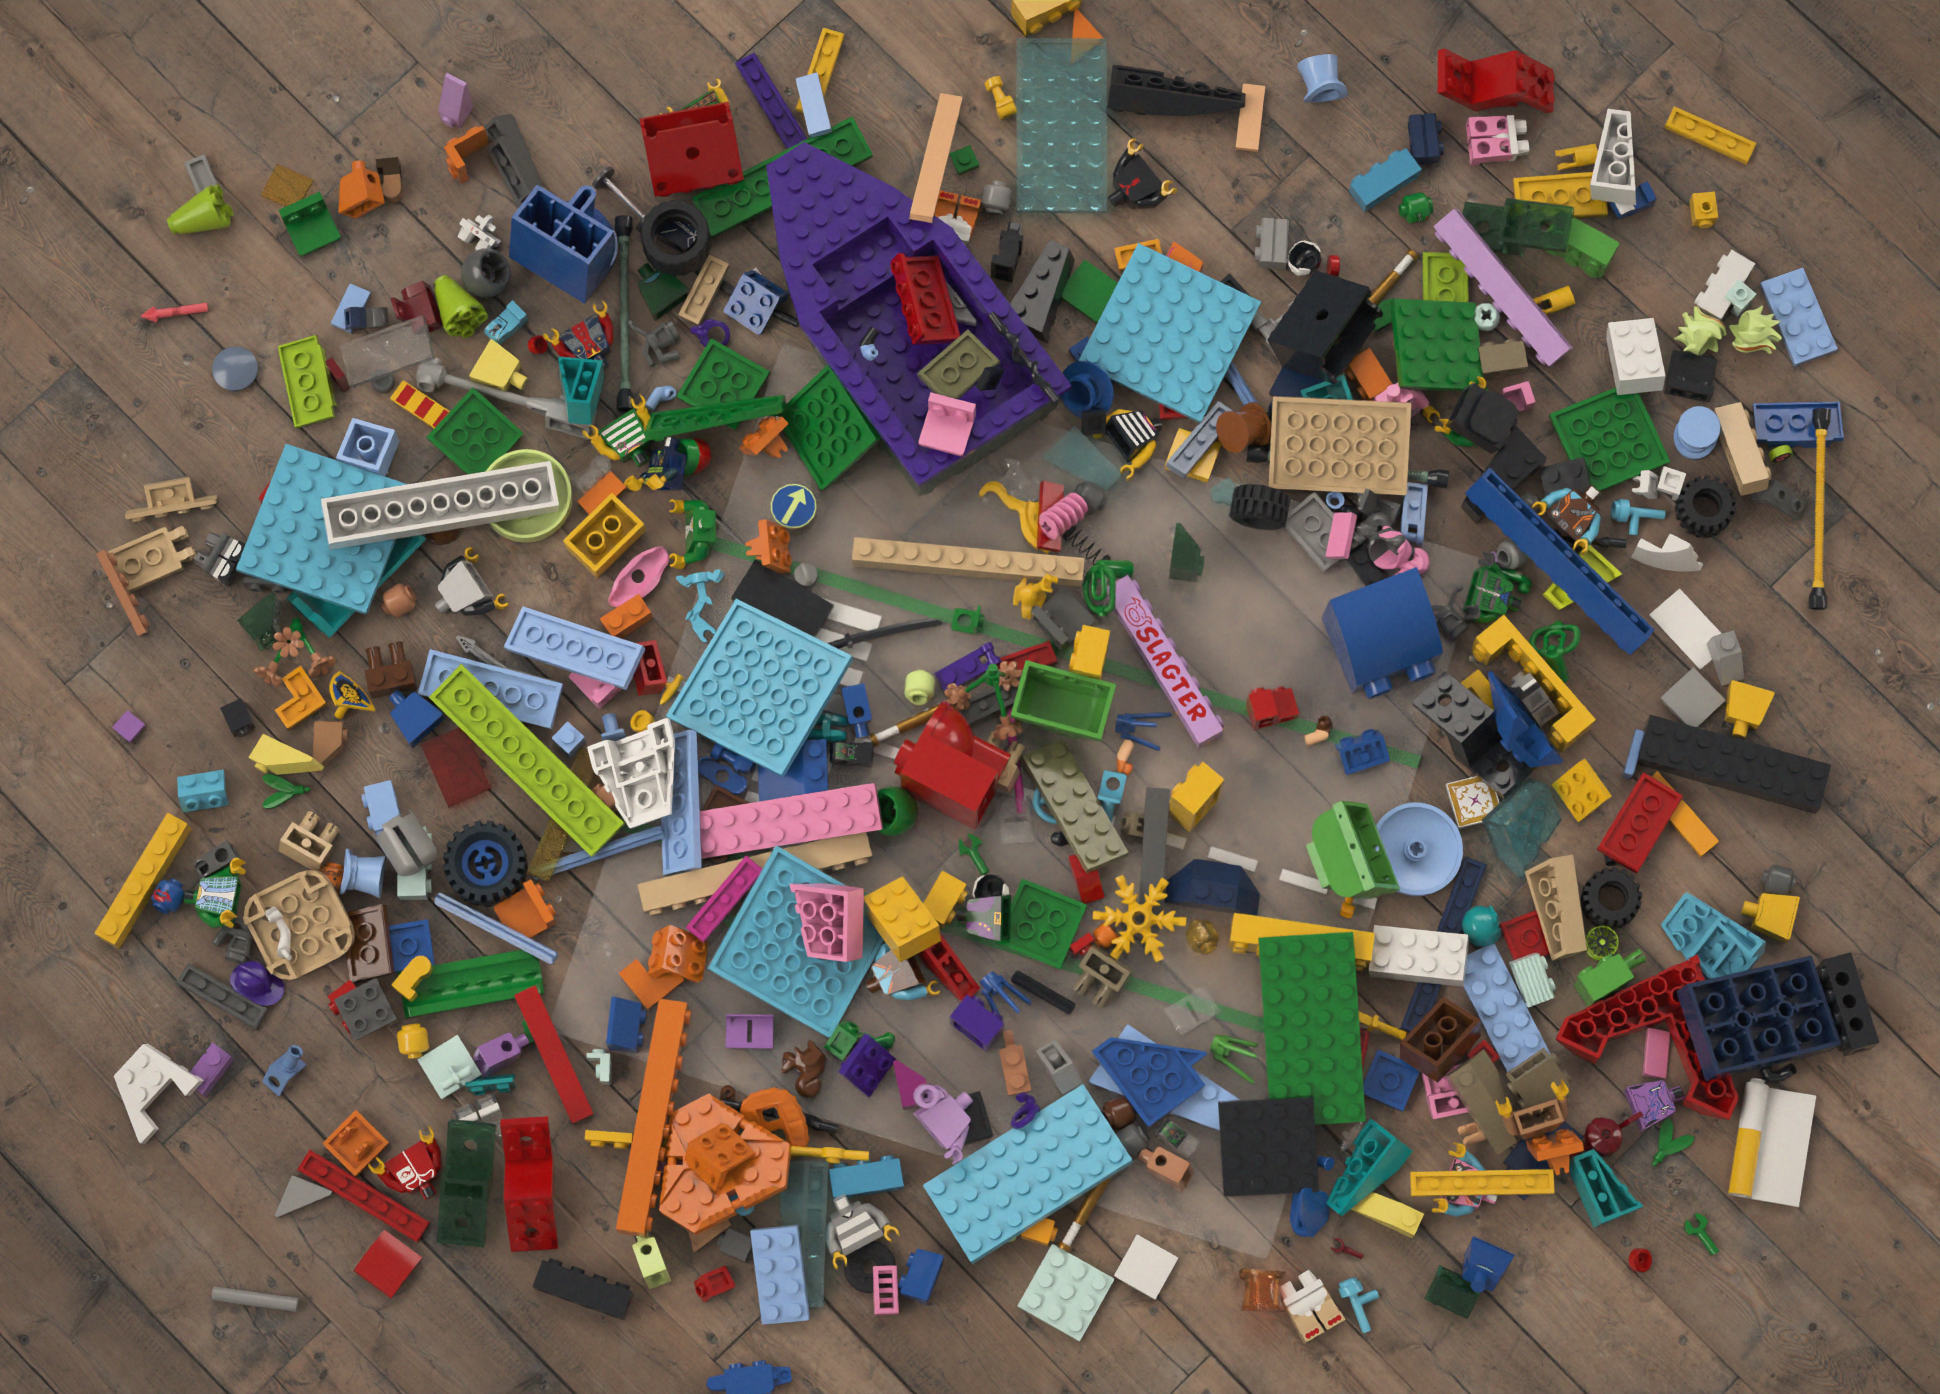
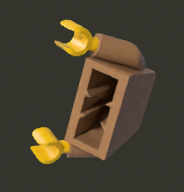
M1561 1079V1084L1558 1087L1554 1082L1551 1083V1088L1556 1095L1554 1100L1512 1113V1106L1508 1097H1505L1507 1102L1504 1104H1499L1498 1100H1496L1498 1112L1502 1115L1507 1132L1512 1136L1521 1135L1523 1140L1556 1130L1568 1116L1566 1095L1569 1093V1089L1563 1079Z

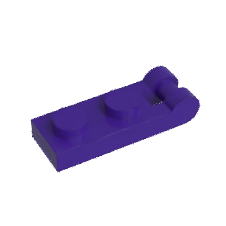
M992 642L982 645L979 649L935 672L943 691L948 689L947 686L951 683H955L956 686H963L983 675L990 664L999 666L1002 661L999 656L995 655L993 651L995 648ZM985 655L988 661L982 664L980 658Z

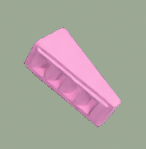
M873 1266L874 1316L899 1314L897 1266ZM878 1274H892V1278H879ZM892 1283V1288H879V1284ZM892 1293V1297L879 1298V1294ZM880 1303H892V1307L880 1308Z

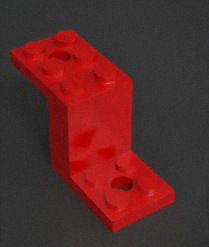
M1446 48L1438 50V94L1475 112L1519 101L1544 113L1554 112L1553 103L1555 96L1553 93V82L1555 75L1552 68L1517 50L1469 61Z
M548 1116L500 1119L505 1157L504 1206L511 1252L558 1249V1235L554 1212L555 1165ZM527 1136L531 1137V1140L526 1141L521 1138ZM535 1228L537 1231L530 1232L527 1229Z

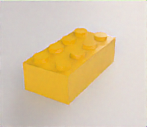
M1204 762L1199 766L1195 764L1187 773L1186 781L1184 783L1179 782L1171 791L1168 815L1189 833L1220 799L1225 780Z

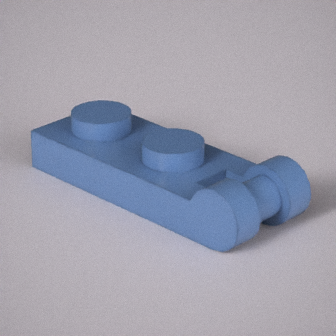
M1407 482V495H1403L1400 533L1405 536L1408 542H1415V545L1422 546L1428 484ZM1408 528H1416V533L1408 532Z

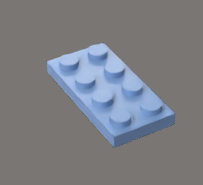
M1803 268L1760 283L1769 309L1774 314V320L1780 321L1776 325L1794 367L1837 351L1838 348Z
M799 1225L752 1229L750 1233L762 1325L809 1320L810 1312Z

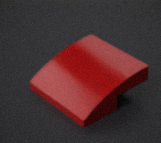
M384 1230L354 1268V1272L392 1299L404 1285L407 1277L421 1262L422 1257Z

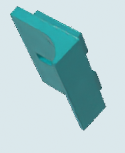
M515 1074L488 1076L485 1079L478 1077L473 1081L465 1082V1086L473 1096L485 1095V1091L491 1090L507 1093L511 1092V1088H516Z

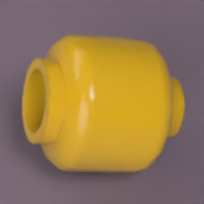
M420 1023L401 1026L402 1030L397 1032L399 1052L408 1055V1059L422 1057V1052L429 1049L427 1029L421 1027Z

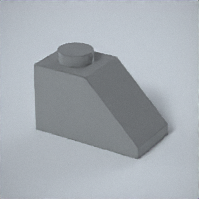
M1734 630L1712 636L1706 644L1721 686L1730 684L1732 680H1744L1742 651Z
M1056 1039L1035 1051L1062 1095L1083 1083L1073 1062Z

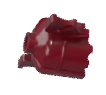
M1642 1112L1634 1114L1619 1125L1614 1120L1603 1117L1593 1119L1586 1126L1584 1151L1570 1154L1569 1158L1571 1159L1586 1150L1590 1151L1593 1149L1600 1157L1613 1156L1622 1144L1623 1135L1621 1129L1626 1128L1629 1124L1642 1117Z

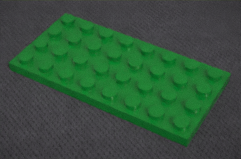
M1353 932L1258 937L1269 1098L1313 1096L1315 1125L1366 1122Z

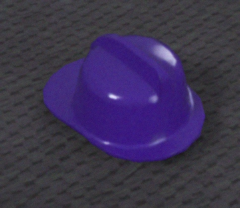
M249 961L242 965L240 964L232 971L230 976V984L233 990L261 1006L276 1004L284 994L282 979L271 974L259 962Z

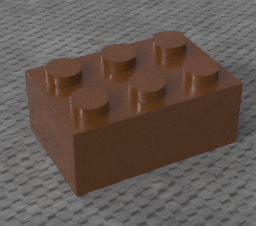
M1442 997L1400 1042V1059L1438 1083L1481 1037V1020L1445 997Z

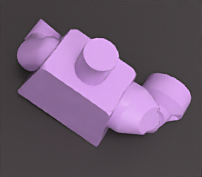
M919 1085L914 1091L913 1098L915 1103L922 1108L915 1111L913 1115L940 1147L947 1150L950 1148V1151L946 1152L944 1157L947 1159L953 1156L954 1161L952 1164L954 1165L963 1158L961 1151L969 1130L968 1124L971 1121L964 1110L973 1100L965 1092H962L954 1100L939 1085Z

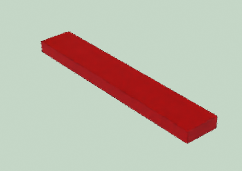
M536 985L515 994L514 997L571 1123L574 1124L593 1115L594 1113Z
M310 1149L297 1169L417 1243L430 1225V1222Z

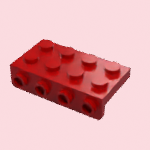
M898 253L890 262V268L895 277L896 291L901 299L902 313L906 318L907 331L913 345L953 343L960 337V332L939 256L905 257L904 253Z

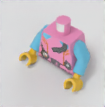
M1453 1142L1457 1146V1151H1449L1448 1154L1458 1157V1159L1454 1158L1449 1171H1485V1168L1477 1158L1469 1153L1463 1144ZM1498 1195L1441 1196V1198L1433 1199V1201L1438 1202L1439 1207L1433 1208L1432 1212H1442L1454 1217L1471 1214L1479 1208L1481 1200L1495 1204Z

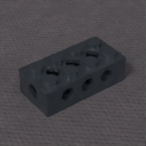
M1852 953L1824 959L1816 969L1841 1045L1837 1047L1838 1051H1842L1845 1057L1871 1050L1879 1043Z

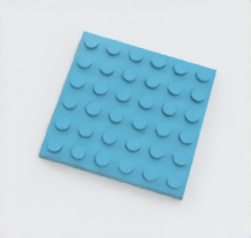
M1138 243L1079 361H1090L1100 366L1108 374L1111 381L1200 423L1261 305V301Z
M285 444L236 567L237 572L367 615L396 539L329 550L321 499L408 484Z
M735 599L666 717L689 730H695L700 736L784 778L854 658L848 653Z
M775 846L707 969L829 1039L884 940L864 914L863 908V952L861 959L843 962L807 957L801 933L803 925L800 913L796 912L795 905L797 901L795 893L791 892L790 884L826 883L846 885L782 848Z

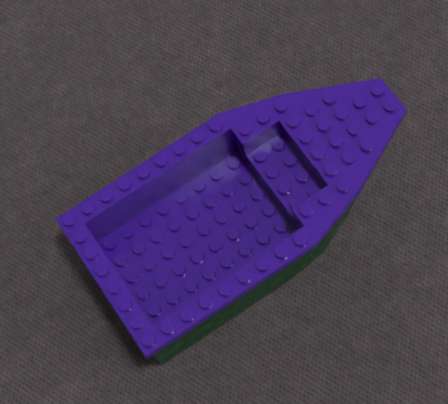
M805 142L766 165L780 264L800 328L805 333L822 365L825 367L828 364L882 437L878 442L919 497L924 494L928 495L936 486L955 474L959 475L1016 438L1018 433L1036 421H1042L1048 417L1049 413L1057 408L1058 403L1053 405L1045 393L1040 390V387L1032 382V373L1028 368L1014 362L1012 359L1013 348L1004 336L996 332V328L987 316L991 312H995L1003 324L1007 325L1009 332L1019 336L1020 348L1030 361L1038 360L1037 370L1044 380L1051 384L1052 389L1059 398L1071 390V384L951 226L935 215L932 223L909 219L913 203L912 199L883 181ZM898 253H904L905 257L939 256L946 281L960 297L971 315L977 320L976 326L957 323L960 336L969 330L1000 360L998 366L1005 370L996 389L980 391L975 385L959 399L976 404V417L963 456L919 445V438L928 413V399L930 393L933 392L917 377V373L952 343L913 345L907 331L906 318L902 313L901 299L896 291L895 277L890 268V262ZM870 327H874L880 332L874 341V346L878 350V356L874 360L865 359L859 346L861 339Z

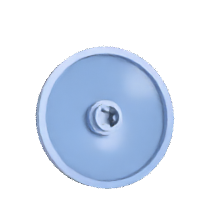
M1406 803L1391 809L1377 822V830L1400 887V890L1396 892L1408 896L1429 895L1445 887L1455 877L1462 862L1463 844L1457 826L1442 810L1425 803Z

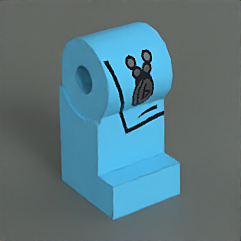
M512 300L506 306V309L485 328L484 333L501 345L529 320L526 313Z

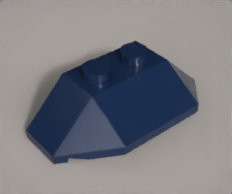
M1194 859L1168 879L1169 884L1166 887V894L1168 896L1164 900L1166 904L1257 916L1260 893L1244 869L1239 865Z

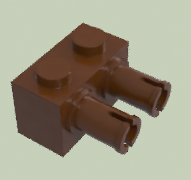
M394 642L388 644L392 664L383 666L379 646L373 647L375 656H373L371 647L365 649L369 669L364 671L368 691L372 699L392 695L397 690L406 692L417 689L413 666L410 661L405 659L403 642H396L397 651Z

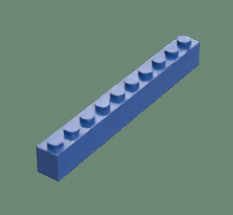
M1491 468L1484 472L1465 492L1469 500L1477 505L1485 513L1486 517L1502 530L1504 535L1510 537L1518 545L1519 549L1526 553L1535 562L1536 566L1551 578L1554 584L1567 593L1568 597L1576 602L1584 610L1585 614L1592 618L1601 627L1602 631L1617 643L1620 649L1631 655L1650 637L1655 629Z

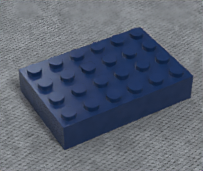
M1812 955L1690 983L1676 991L1705 1081L1830 1052L1841 1045Z

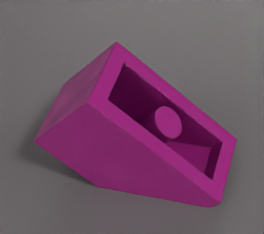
M893 1061L902 1109L908 1110L920 1107L915 1103L913 1095L919 1085L927 1084L926 1078L900 1061Z

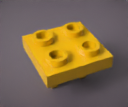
M1586 759L1579 761L1551 784L1577 822L1584 820L1612 797Z

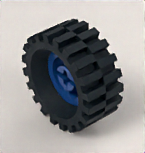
M481 820L474 821V826L470 827L469 824L462 826L464 830L461 833L456 831L453 834V841L447 842L446 847L448 850L443 854L445 861L443 869L449 884L464 901L468 900L475 906H478L479 903L483 904L484 907H490V903L498 904L502 902L501 900L510 898L515 890L517 892L520 891L522 888L521 882L526 880L527 875L525 871L528 869V862L520 840L511 829L508 830L501 823L495 825L494 821L487 820V824H482ZM489 850L497 852L502 857V868L496 876H493L497 871L496 860L492 854L487 853ZM477 853L479 854L474 862L478 873L485 877L484 879H478L470 873L471 859ZM488 860V862L490 863L488 865V869H484L483 867V861Z

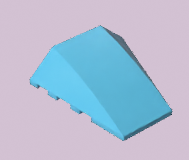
M1688 892L1684 893L1661 923L1662 928L1677 951L1681 950L1686 960L1698 954L1701 971L1705 980L1751 970L1765 952L1766 941Z

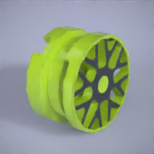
M1597 926L1585 937L1587 951L1585 952L1590 958L1597 961L1609 954L1613 955L1618 948V936L1609 927Z

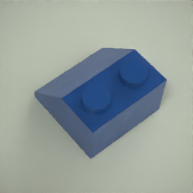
M611 997L606 1045L609 1051L638 1053V1047L643 1046L644 1033H640L641 1024L646 1022V1010H643L642 1003Z
M918 1248L915 1254L911 1252L906 1266L910 1267L907 1276L902 1275L898 1284V1288L901 1289L900 1295L927 1305L944 1263V1256Z

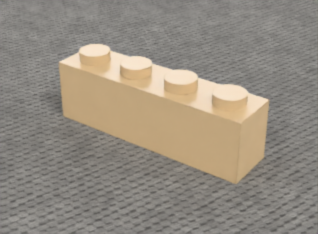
M1741 402L1714 408V413L1720 421L1719 438L1740 495L1743 496L1767 490L1769 480H1771V472L1769 467L1764 465L1762 448H1758L1756 444L1757 435L1755 429L1750 428L1748 411L1743 409Z

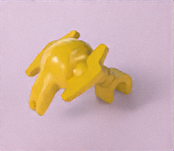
M1046 574L1042 581L1036 584L1034 582L1026 584L1027 578H1023L1020 584L1015 587L1013 605L1017 606L1019 602L1021 603L1023 618L1030 620L1032 607L1038 605L1041 608L1046 598L1044 591L1052 593L1051 583L1058 582L1056 576Z

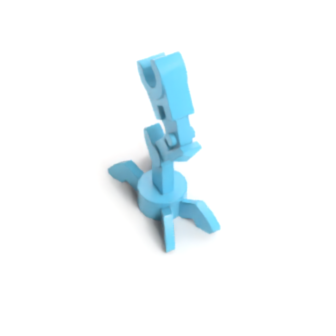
M720 569L714 570V573L699 572L687 577L683 575L676 576V580L687 588L692 584L697 585L699 600L693 610L688 611L685 620L691 621L693 630L700 640L706 644L709 641L705 638V633L711 631L715 635L716 630L700 617V613L706 603L713 605L711 598L707 596L705 584L710 583V580L719 583L725 576V573L721 572Z

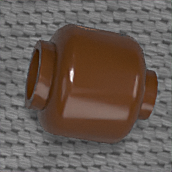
M1118 1096L1104 1103L1101 1112L1112 1129L1120 1130L1134 1123L1136 1111L1125 1096Z

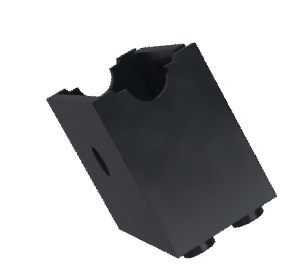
M1315 270L1267 339L1282 367L1336 385L1338 382L1336 376L1343 374L1375 328V319L1382 318L1384 315L1381 309L1368 299L1372 293L1370 288ZM1338 337H1342L1339 344L1333 345Z

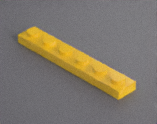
M1553 1169L1410 1172L1411 1197L1554 1194Z

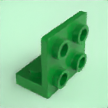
M320 191L278 210L300 257L341 239Z

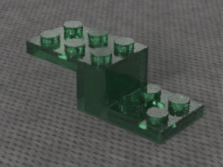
M1506 198L1504 207L1465 201L1462 214L1493 252L1524 256L1526 247L1566 253L1574 207ZM1482 222L1489 224V229L1485 232L1477 230L1478 225ZM1545 222H1551L1554 225L1548 232L1541 230V226Z
M449 1119L446 1164L440 1181L437 1243L483 1248L485 1246L488 1199L493 1189L496 1123ZM473 1140L476 1142L477 1148L468 1149L465 1146V1141ZM464 1217L468 1220L469 1224L461 1226L457 1223L456 1219Z

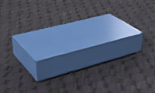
M1636 729L1633 733L1621 778L1630 780L1634 775L1645 734L1644 731Z

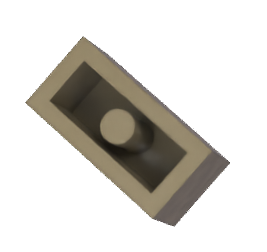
M1510 339L1504 341L1503 344L1495 345L1494 342H1488L1478 347L1484 379L1526 373L1528 363L1524 341Z

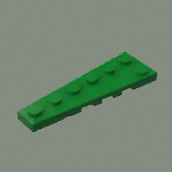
M785 395L651 413L644 432L646 441L652 439L654 441H663L667 436L764 416H777L784 412L786 405Z

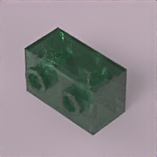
M1439 1265L1424 1299L1468 1319L1480 1292L1472 1290L1471 1282L1464 1280L1462 1275Z

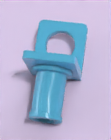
M1105 770L1097 799L1102 801L1101 806L1112 823L1115 804L1121 803L1127 776L1126 774ZM1110 777H1116L1120 781V786L1117 790H1110L1107 787L1106 782Z

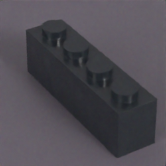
M549 1258L548 1262L542 1260L533 1284L535 1290L624 1321L633 1297V1292L629 1290L630 1286L620 1282H616L615 1285L607 1283L606 1277L594 1274L593 1277L584 1275L585 1270L572 1266L571 1269L562 1267V1262Z

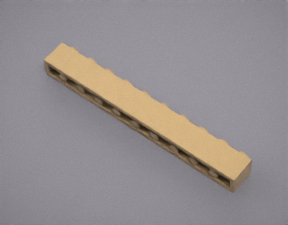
M854 537L852 566L1019 582L1023 578H1027V582L1038 583L1042 581L1046 574H1050L1058 578V582H1052V585L1082 587L1084 558Z
M866 832L821 839L783 849L821 872L832 868V872L846 869V864L855 863V866L869 863L868 859L872 858ZM771 852L749 858L763 868ZM742 859L637 884L644 913L655 916L664 913L663 909L672 907L674 911L686 908V903L695 902L696 905L706 903ZM752 884L751 887L746 891V893H749V892H750V890H751L753 884Z

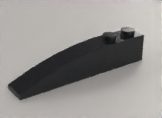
M1113 64L1107 108L1116 112L1130 111L1138 115H1202L1244 108L1246 93L1219 86L1215 87V89H1210L1203 82L1187 83L1184 81V77L1175 76V79L1164 77V72Z

